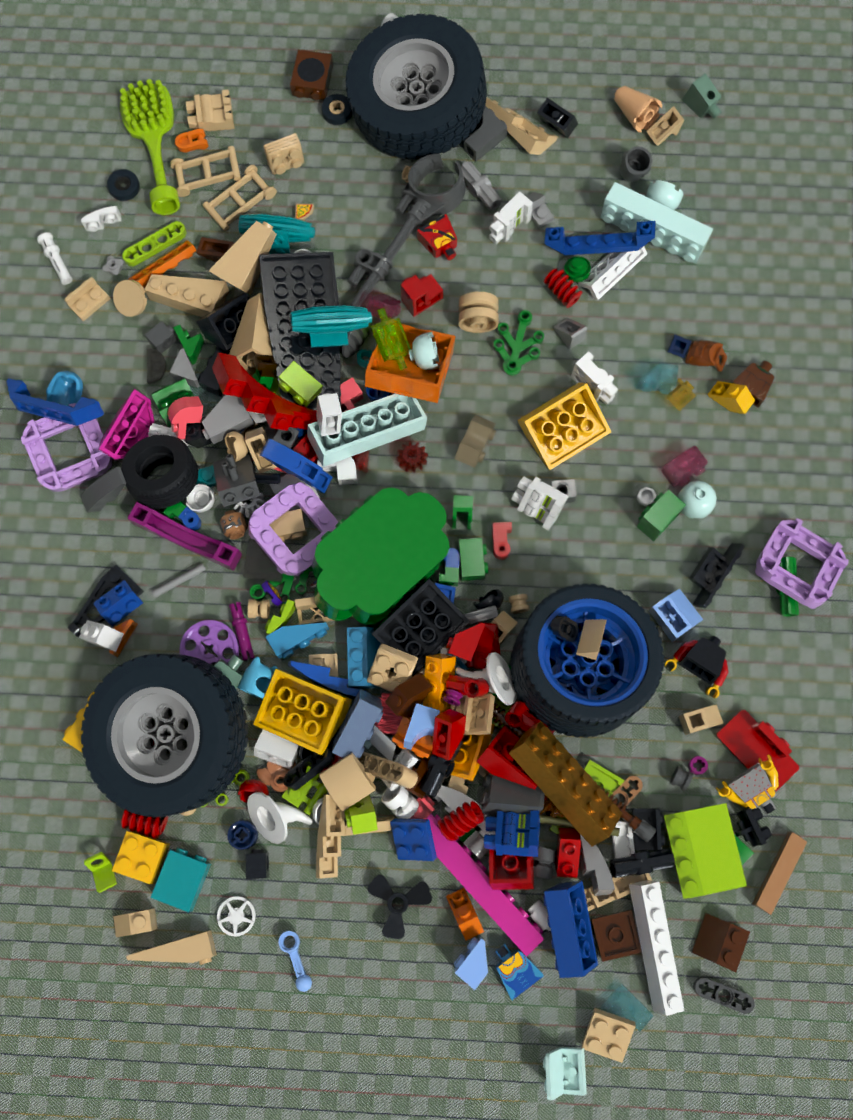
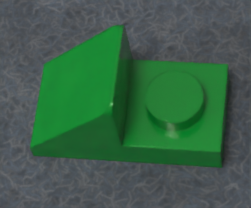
M180 324L173 327L192 365L196 364L204 344L202 334L190 337L187 329L183 330Z

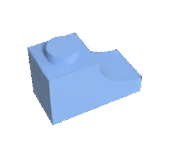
M416 703L404 739L403 748L411 750L415 742L421 737L434 735L435 716L440 714V710Z

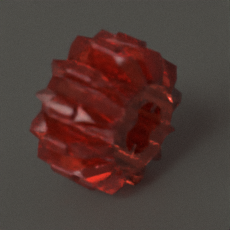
M409 441V446L402 444V449L397 450L399 456L396 457V460L400 462V468L405 467V472L412 469V472L416 473V468L422 471V465H427L426 458H428V453L425 452L424 446L419 447V442L412 445V441Z

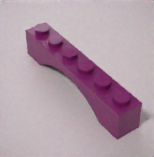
M136 502L127 518L132 524L232 571L235 570L242 556L239 549L193 531Z

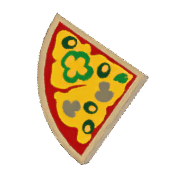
M296 204L295 218L305 221L306 218L312 215L314 204Z

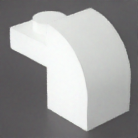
M352 457L324 467L317 460V464L323 468V471H337L339 485L358 484L356 465Z

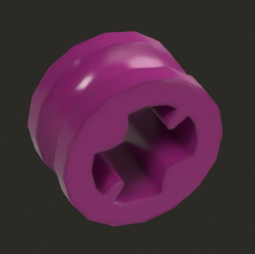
M446 689L445 693L447 695L443 697V701L450 705L459 706V699H462L463 695L458 691Z
M697 756L690 759L688 768L693 774L700 775L707 771L708 763L705 758ZM697 760L700 761L699 764H703V768H699V771H696L697 768L693 767Z

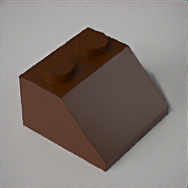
M705 913L691 953L736 972L750 932Z

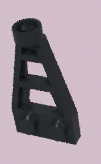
M114 565L101 578L76 619L67 628L79 638L81 628L78 624L83 626L87 620L97 623L105 621L101 615L95 619H90L87 613L94 605L93 603L102 597L107 588H114L123 580L129 584L138 596L144 591L117 565Z

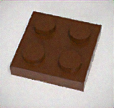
M632 910L591 919L602 962L642 952Z

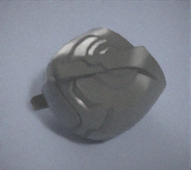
M639 146L633 147L628 151L625 150L622 155V164L619 168L621 176L629 182H638L641 177L647 175L651 170L652 164L650 152L646 148Z

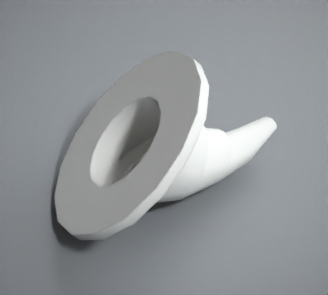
M489 653L486 668H483L482 671L470 672L459 667L456 668V673L459 676L485 679L489 684L488 692L496 694L504 704L511 705L515 703L516 692L514 684H512L510 668L498 653Z
M255 792L248 798L247 806L251 821L257 828V831L271 843L279 844L286 840L288 823L299 821L311 825L313 822L303 811L282 802H274L262 792Z

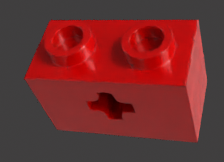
M559 827L555 860L557 877H578L581 836L576 829Z

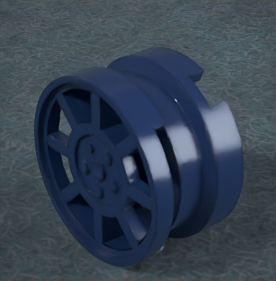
M241 820L230 826L227 838L232 847L239 850L249 849L257 842L258 831L253 823Z

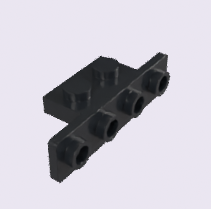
M731 543L724 555L719 553L714 547H708L689 577L702 589L693 602L695 607L706 608L710 605L713 596L721 588L725 577L731 572L732 566L741 556L745 545L742 543Z

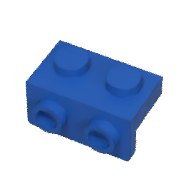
M123 580L93 604L100 615L111 626H114L142 605L143 601L131 589L129 584Z

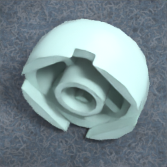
M656 180L655 184L650 182L646 197L675 210L681 202L683 192L681 189L679 191L675 190V185L672 183Z
M433 332L424 333L416 337L412 343V349L409 350L411 361L415 360L416 365L423 370L440 368L436 364V361L439 362L436 341L433 342L431 338L434 337Z
M691 481L683 486L678 494V498L686 504L681 512L688 518L703 519L710 515L715 508L717 500L715 490L704 481Z

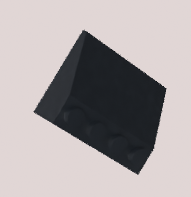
M425 578L370 633L381 644L417 657L418 661L412 674L414 676L425 666L426 656L437 654L448 643L449 638H453L470 621L429 578Z

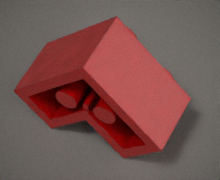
M432 274L427 277L423 276L420 279L414 275L404 279L402 284H400L401 301L413 317L443 299V289Z

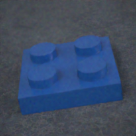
M394 818L390 821L398 860L434 861L437 858L429 819Z

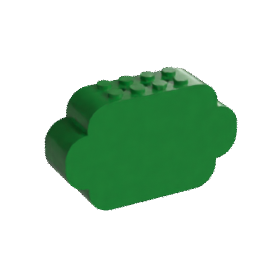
M397 488L382 489L374 496H368L363 502V506L354 508L349 514L350 517L346 520L341 519L332 532L327 531L321 537V541L315 550L312 571L317 579L314 601L325 616L336 621L346 620L353 616L362 624H377L425 578L431 577L440 568L443 559L449 551V540L442 531L447 516L442 504L428 493L417 492L408 497Z

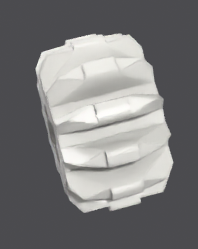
M260 493L261 496L250 499L252 503L249 505L246 502L247 500L235 503L234 510L239 511L243 515L246 514V517L250 518L251 514L265 503L263 493Z

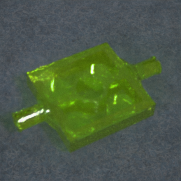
M385 308L377 310L381 321L371 326L373 335L384 362L397 360L400 371L408 368L403 357L408 355L409 350H411L400 319L388 318Z

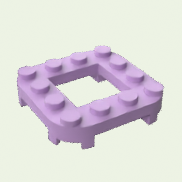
M76 403L69 404L72 407L76 405ZM44 417L36 421H29L24 429L23 436H21L22 444L25 445L38 476L37 480L53 492L65 491L103 475L112 467V458L98 449L104 434L97 418L78 425L91 458L60 471H57L44 439L76 427L75 425Z
M299 482L287 486L253 512L248 522V534L276 565L278 572L290 576H298L312 566L315 550L321 541V537L327 531L332 532L336 528L335 526L338 521L314 491ZM295 505H299L321 533L293 554L270 527V524Z
M798 518L795 520H782L774 529L756 561L755 573L794 600L811 609H815L832 596V591L843 569L848 565L849 559H846L844 552L841 550L843 546L839 542L832 545L801 526L802 520ZM790 542L823 562L811 585L779 566L780 560Z

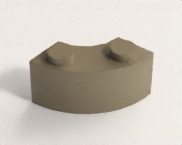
M475 415L460 442L454 459L474 468L478 462L482 463L486 455L484 452L489 440L493 441L497 431L494 430L496 423Z

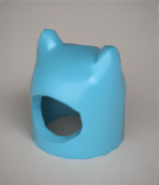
M255 657L245 670L237 688L263 700L274 671L278 669L277 666L274 665L269 668L260 662V657Z

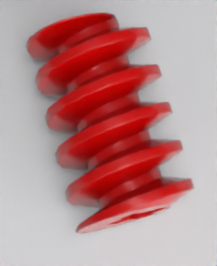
M556 268L548 273L543 282L548 285L550 290H553L552 293L557 295L559 300H562V304L566 308H570L580 299L583 292L581 290L576 293L578 286L571 287L574 281L570 280L567 282L569 275L562 277L565 271L563 269L557 271L558 269Z
M471 801L470 804L464 802L462 807L458 806L456 811H451L450 816L445 815L444 820H438L437 824L447 840L456 841L465 832H469L471 828L481 824L484 821V814L475 801Z
M124 810L121 826L123 829L129 827V830L132 832L137 829L138 834L144 833L146 837L152 835L153 839H157L163 833L169 817L165 816L161 820V817L142 816Z

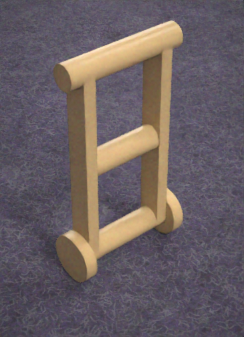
M229 146L226 151L185 162L180 158L171 160L170 165L172 169H175L178 188H176L178 196L186 197L192 189L230 179L240 180L241 177L234 146ZM229 157L232 172L212 177L209 162ZM203 165L205 179L185 184L182 170Z
M255 165L248 166L244 172V177L210 203L208 201L203 203V207L224 231H227L233 221L262 199L270 200L277 193L273 186L269 187L257 174L258 168ZM253 179L263 191L246 203L236 191ZM231 196L240 208L223 220L214 208Z

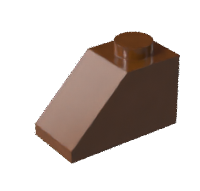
M419 673L396 686L385 703L396 716L411 717L416 703L421 704L434 686L422 673Z

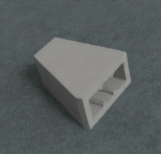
M225 395L202 421L204 426L202 432L206 440L211 439L212 443L215 444L225 439L227 433L231 431L240 432L254 425L248 411H246L241 397Z

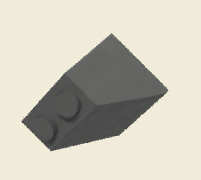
M491 773L485 775L482 782L484 792L480 798L481 810L484 814L497 817V811L530 814L531 810H539L540 813L544 808L545 794L538 786L534 790L494 776Z

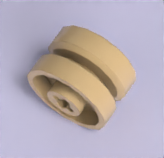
M471 292L459 298V327L462 330L472 333H485L498 327V298L495 295L487 292Z

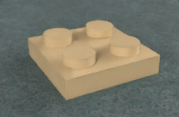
M594 1008L582 1041V1048L622 1063L635 1029V1021Z

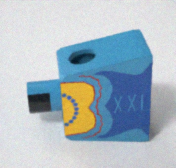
M503 944L495 951L501 959V962L495 967L511 1000L515 999L544 976L519 949L511 953L506 944Z

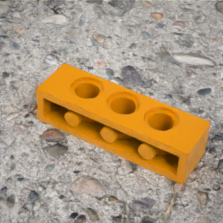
M439 653L426 656L425 677L434 687L423 700V705L440 710L441 714L451 707L450 704L443 701V697L447 695L445 693L447 689L446 680L449 675H455L456 656Z

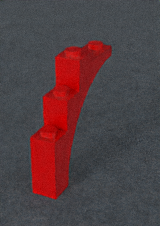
M218 352L212 369L224 395L241 397L246 411L264 414L270 428L288 431L289 427L308 430V424L317 422L316 410L297 405L273 393L248 374L236 356Z

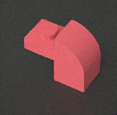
M353 377L340 385L342 412L355 408L354 404L364 399L363 392Z
M199 396L179 398L170 405L167 411L172 432H175L178 439H185L187 423H202L203 405Z

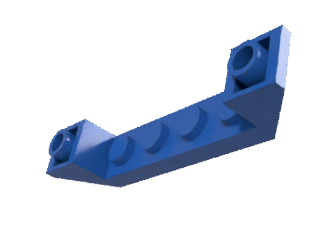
M656 221L637 222L636 232L565 237L564 227L546 228L545 245L564 255L638 251L655 238Z
M7 379L10 399L19 411L75 426L99 418L104 414L100 403L93 398L81 397L74 407L65 406L57 402L30 397L31 394L23 381Z

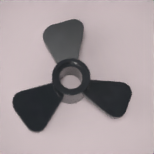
M377 875L368 886L369 894L388 901L387 905L391 914L382 929V934L386 938L401 939L404 937L405 929L402 913L407 910L408 905H427L432 901L428 884L423 881L414 886L406 895L401 892L394 893L383 875ZM400 897L403 899L404 906L401 909L393 907L392 901L394 898Z

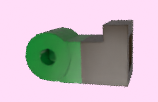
M255 354L253 362L256 366V373L252 377L270 390L277 363L273 356Z

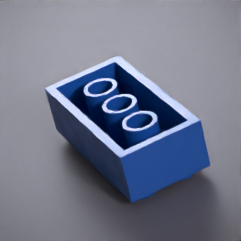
M583 881L558 883L544 891L543 898L548 911V926L551 928L552 933L551 944L556 955L555 966L557 971H559L560 978L584 977L598 966Z

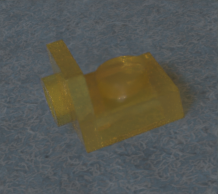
M679 378L677 381L680 384L666 398L680 411L696 395L692 392L694 387L687 380L683 382Z

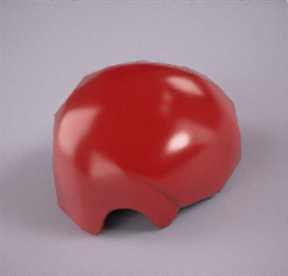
M250 779L244 781L239 786L238 795H240L241 801L247 803L249 796L253 793L262 792L268 796L269 790L260 780Z

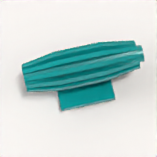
M246 214L239 217L238 230L241 234H244L256 221L261 224L265 221L273 226L272 230L277 235L269 254L290 253L289 243L310 242L311 238L315 237V227H312V223L293 217L270 214Z
M348 305L317 306L290 313L292 331L309 333L311 348L349 345L347 332L366 328L369 323H372L371 311L368 312V309L365 307Z

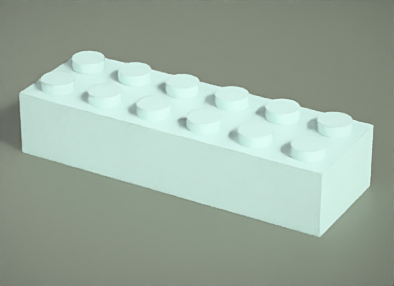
M616 182L605 198L600 217L606 223L614 224L621 230L636 232L637 222L656 221L655 238L650 242L654 246L661 247L669 253L676 254L687 262L694 264L700 258L713 231V228Z
M393 394L342 412L340 434L321 436L317 421L308 424L307 437L324 467L425 430L427 416L417 398Z

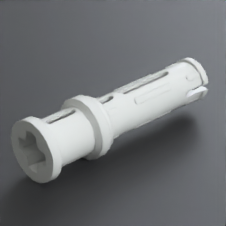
M49 232L42 233L37 237V241L42 245L44 255L50 259L63 285L71 283L73 279L60 257V249L55 245L53 235Z

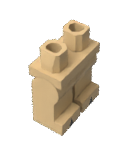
M229 89L222 90V94L194 95L195 100L186 102L187 113H196L194 116H187L189 128L203 129L204 132L235 129Z

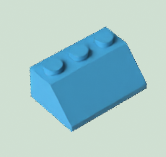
M371 627L347 628L349 688H381L367 682L376 653L381 645L370 633L373 629Z

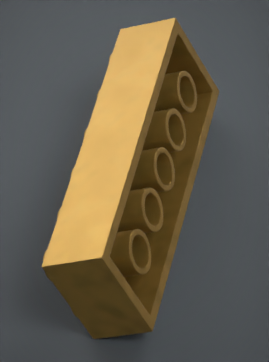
M542 721L526 730L509 752L512 758L591 847L609 838L622 815L618 806L612 802L604 790L596 784L592 777L581 767L578 761L573 758Z

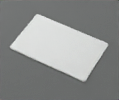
M374 725L371 744L388 760L392 761L396 745Z

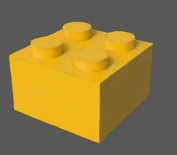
M126 831L112 871L148 884H155L170 843L146 837L135 831Z

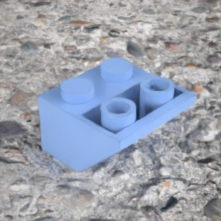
M680 589L662 599L649 610V613L671 642L703 621V618Z
M481 936L478 938L473 937L467 945L468 951L466 954L463 955L461 953L454 962L455 974L474 990L488 974L485 941Z

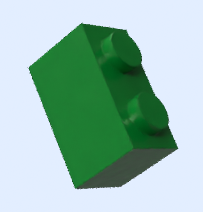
M482 538L459 539L461 580H484L485 574H488V562H484V555H487L486 543L482 544Z

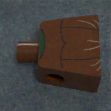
M763 361L760 366L751 363L733 381L734 384L747 386L755 399L753 405L757 408L765 400L774 380V375L769 372L772 364L768 361Z

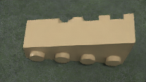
M151 274L145 287V292L151 301L204 317L224 304L229 288L226 281Z

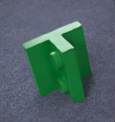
M185 378L151 393L159 413L164 418L168 427H171L167 414L170 405L179 398L194 397Z

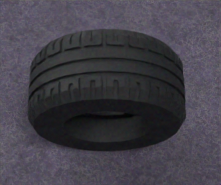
M153 435L137 442L125 455L121 467L126 481L125 486L138 503L149 508H166L181 502L194 489L198 479V465L191 451L182 440L169 435ZM168 463L173 464L166 475L158 479H147L150 472L157 466Z

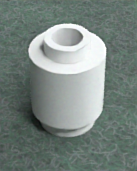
M539 899L527 911L530 913L529 916L543 931L547 929L549 932L551 928H549L547 922V907Z

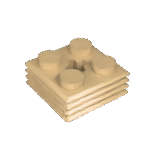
M296 133L263 146L268 166L273 175L283 174L291 168H299L305 162L301 143Z
M381 644L376 653L367 682L393 692L396 686L412 677L418 658L388 645Z

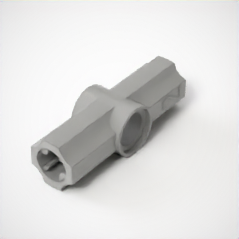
M466 161L461 165L462 173L472 195L476 198L479 197L489 211L497 209L502 203V199L492 188L489 178L485 174L481 175L471 162Z

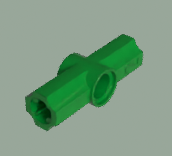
M782 557L779 566L797 577L796 558ZM776 588L777 594L780 596V616H798V601Z

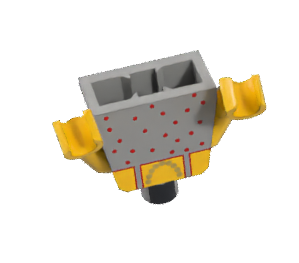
M767 755V761H761L759 758V763L730 780L728 785L725 781H722L724 788L718 789L716 787L715 789L720 796L726 797L731 802L742 807L754 809L760 805L766 814L771 813L776 809L771 798L776 795V789L779 786L778 772L773 765L771 756Z

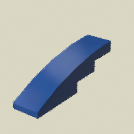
M295 661L288 662L290 668L324 688L355 698L359 692V689L347 687L348 679L329 676L330 668Z

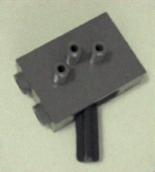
M249 452L243 459L235 462L234 456L228 454L225 459L213 462L217 490L223 507L261 496L258 483L280 484L281 482L280 474L256 473Z

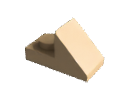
M673 106L646 132L653 142L659 146L671 134L677 136L684 118Z

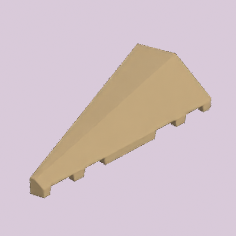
M486 97L485 106L491 109L499 120H503L506 123L507 131L529 154L540 155L557 140L558 136L546 133L541 126H536L522 115L509 108H502L498 105L499 102L496 100L492 101Z

